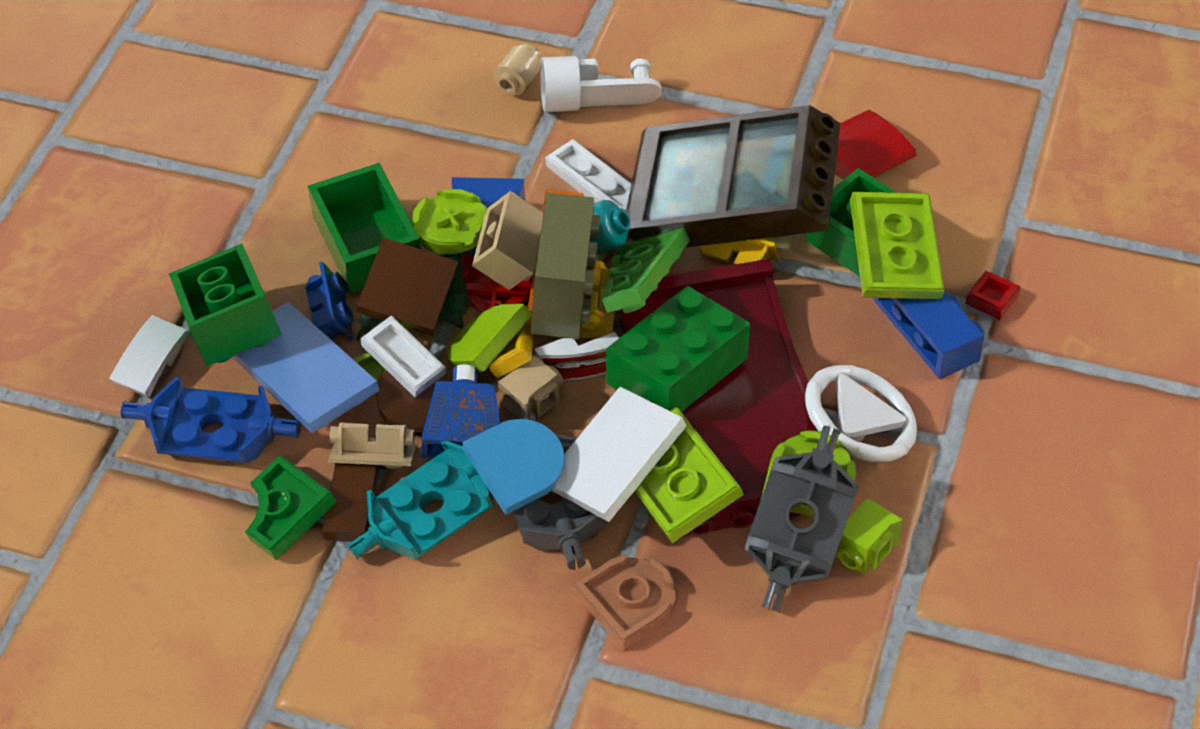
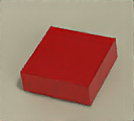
M985 271L968 292L965 304L1001 320L1018 298L1021 286L989 271Z

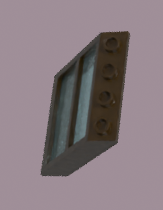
M811 105L646 127L642 131L626 212L630 219V229L628 230L627 237L635 241L685 227L690 240L685 248L825 231L829 227L840 122L836 121L831 115L822 113Z

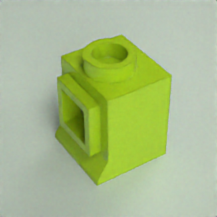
M866 498L847 519L835 557L847 568L858 570L864 575L870 568L875 570L891 552L892 548L899 546L903 519Z

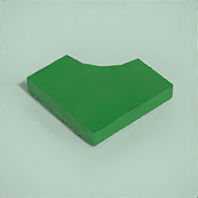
M279 455L250 483L258 495L259 507L255 519L245 533L254 544L277 560L337 501L329 490Z

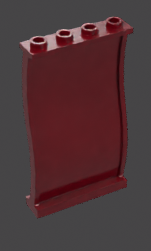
M770 259L664 276L658 283V288L649 295L645 301L646 304L642 308L629 313H624L622 309L616 310L623 334H625L686 286H689L750 322L748 359L682 412L741 487L744 495L684 536H702L711 531L733 527L745 528L753 524L760 504L771 457L776 447L787 439L799 435L800 432L818 431L810 420L806 408L805 392L809 381L788 331L775 287L773 267ZM789 512V519L802 514Z

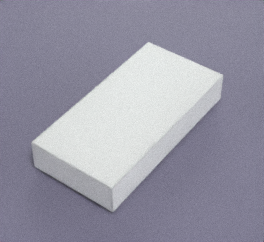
M392 315L361 338V346L414 397H417L446 374V367Z

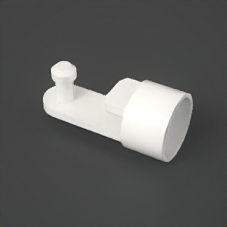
M577 56L541 57L540 86L544 112L579 111L580 107L648 104L660 98L662 88L658 80L649 78L650 62L643 58L635 59L630 64L631 73L634 75V78L597 80L599 66L595 58L578 59Z

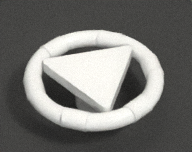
M835 365L816 372L808 382L805 392V403L810 420L819 432H822L823 426L831 427L829 435L832 434L834 428L841 431L838 440L853 458L871 463L891 462L905 456L915 444L917 424L912 407L901 392L879 375L853 365ZM832 381H835L838 406V418L834 424L821 405V393ZM861 385L867 386L873 389L874 391L878 392L887 400L889 405L881 399H879L874 394H872L870 391L862 387ZM902 427V432L893 445L877 447L861 442L866 435Z

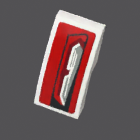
M612 332L579 346L573 338H562L536 348L535 356L547 366H554L562 375L563 381L596 377L606 374V348L618 340L619 337L616 332Z

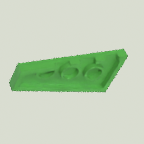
M685 227L631 241L615 249L616 255L612 257L614 267L609 269L608 275L610 279L605 282L601 297L607 313L620 309L624 313H629L642 308L646 304V299L658 288V283L670 272V267L681 257V252L690 242Z

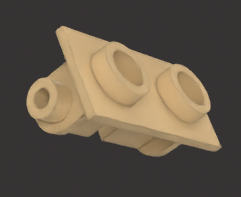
M340 422L338 426H331L330 442L334 443V446L328 458V463L383 465L390 469L411 466L418 447V443L415 442V430L407 429L406 425L377 424L375 428L376 438H369V424Z

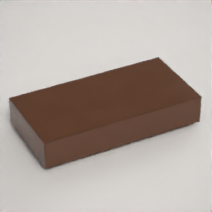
M335 463L330 492L337 502L326 512L322 530L324 540L354 541L368 531L367 491L371 489L375 495L378 478L377 465Z

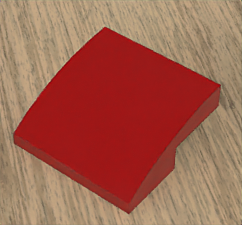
M867 110L840 123L835 175L845 179L859 168L874 178L916 157V149L891 123L873 111Z

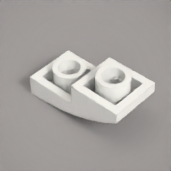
M152 315L130 342L109 379L119 386L149 398L165 365L172 366L189 333L188 330Z

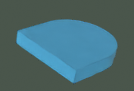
M527 419L508 420L463 441V451L505 515L548 494L556 486L563 470L564 451L560 440L548 427L536 421Z

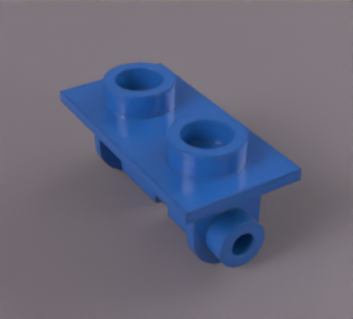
M322 261L319 263L321 275L311 276L305 285L309 308L314 312L311 314L312 323L332 341L335 339V336L341 333L352 341L354 336L351 323L354 322V315L346 303L347 284L340 273H333Z

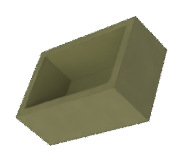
M546 192L535 272L530 334L579 339L581 323L589 324L591 299H584V294L592 295L594 271L587 270V266L595 267L597 242H590V238L598 239L600 215L593 214V197Z

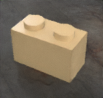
M509 191L486 210L472 266L508 290L521 281H528L536 272V259L544 213L512 191Z

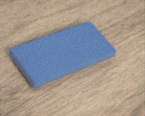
M289 302L272 311L282 335L273 338L271 342L264 346L249 348L235 354L233 357L238 364L311 433L327 426L331 421L353 407L360 405L364 400L379 391L377 381Z

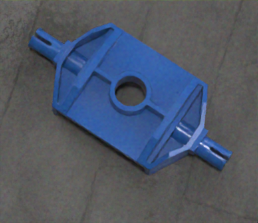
M175 377L152 398L151 403L139 404L124 401L120 410L122 419L144 420L146 427H150L158 454L241 463L258 458L268 441H273L275 435L298 438L301 428L299 420L279 419L276 416H272L263 386L259 385L258 387L259 395L184 388L180 377ZM211 424L222 425L221 428L213 433L203 431L204 428Z

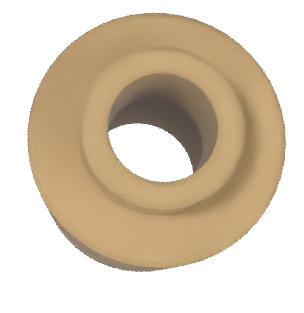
M522 43L519 46L513 47L495 69L494 79L501 91L506 94L521 95L540 71L542 55L535 46Z

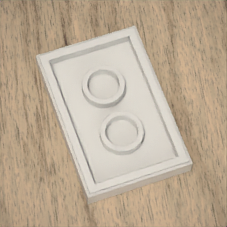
M619 387L564 454L561 476L551 491L610 522L686 428L685 421L682 417Z

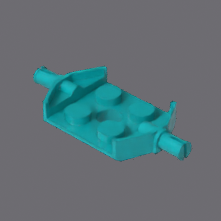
M442 441L441 444L444 449L442 453L377 497L374 496L371 489L367 491L370 527L367 528V532L347 544L356 559H359V557L377 545L381 550L388 548L411 559H417L494 506L493 495L463 451L462 446L449 441ZM432 500L444 501L443 506L437 512H423L428 502Z

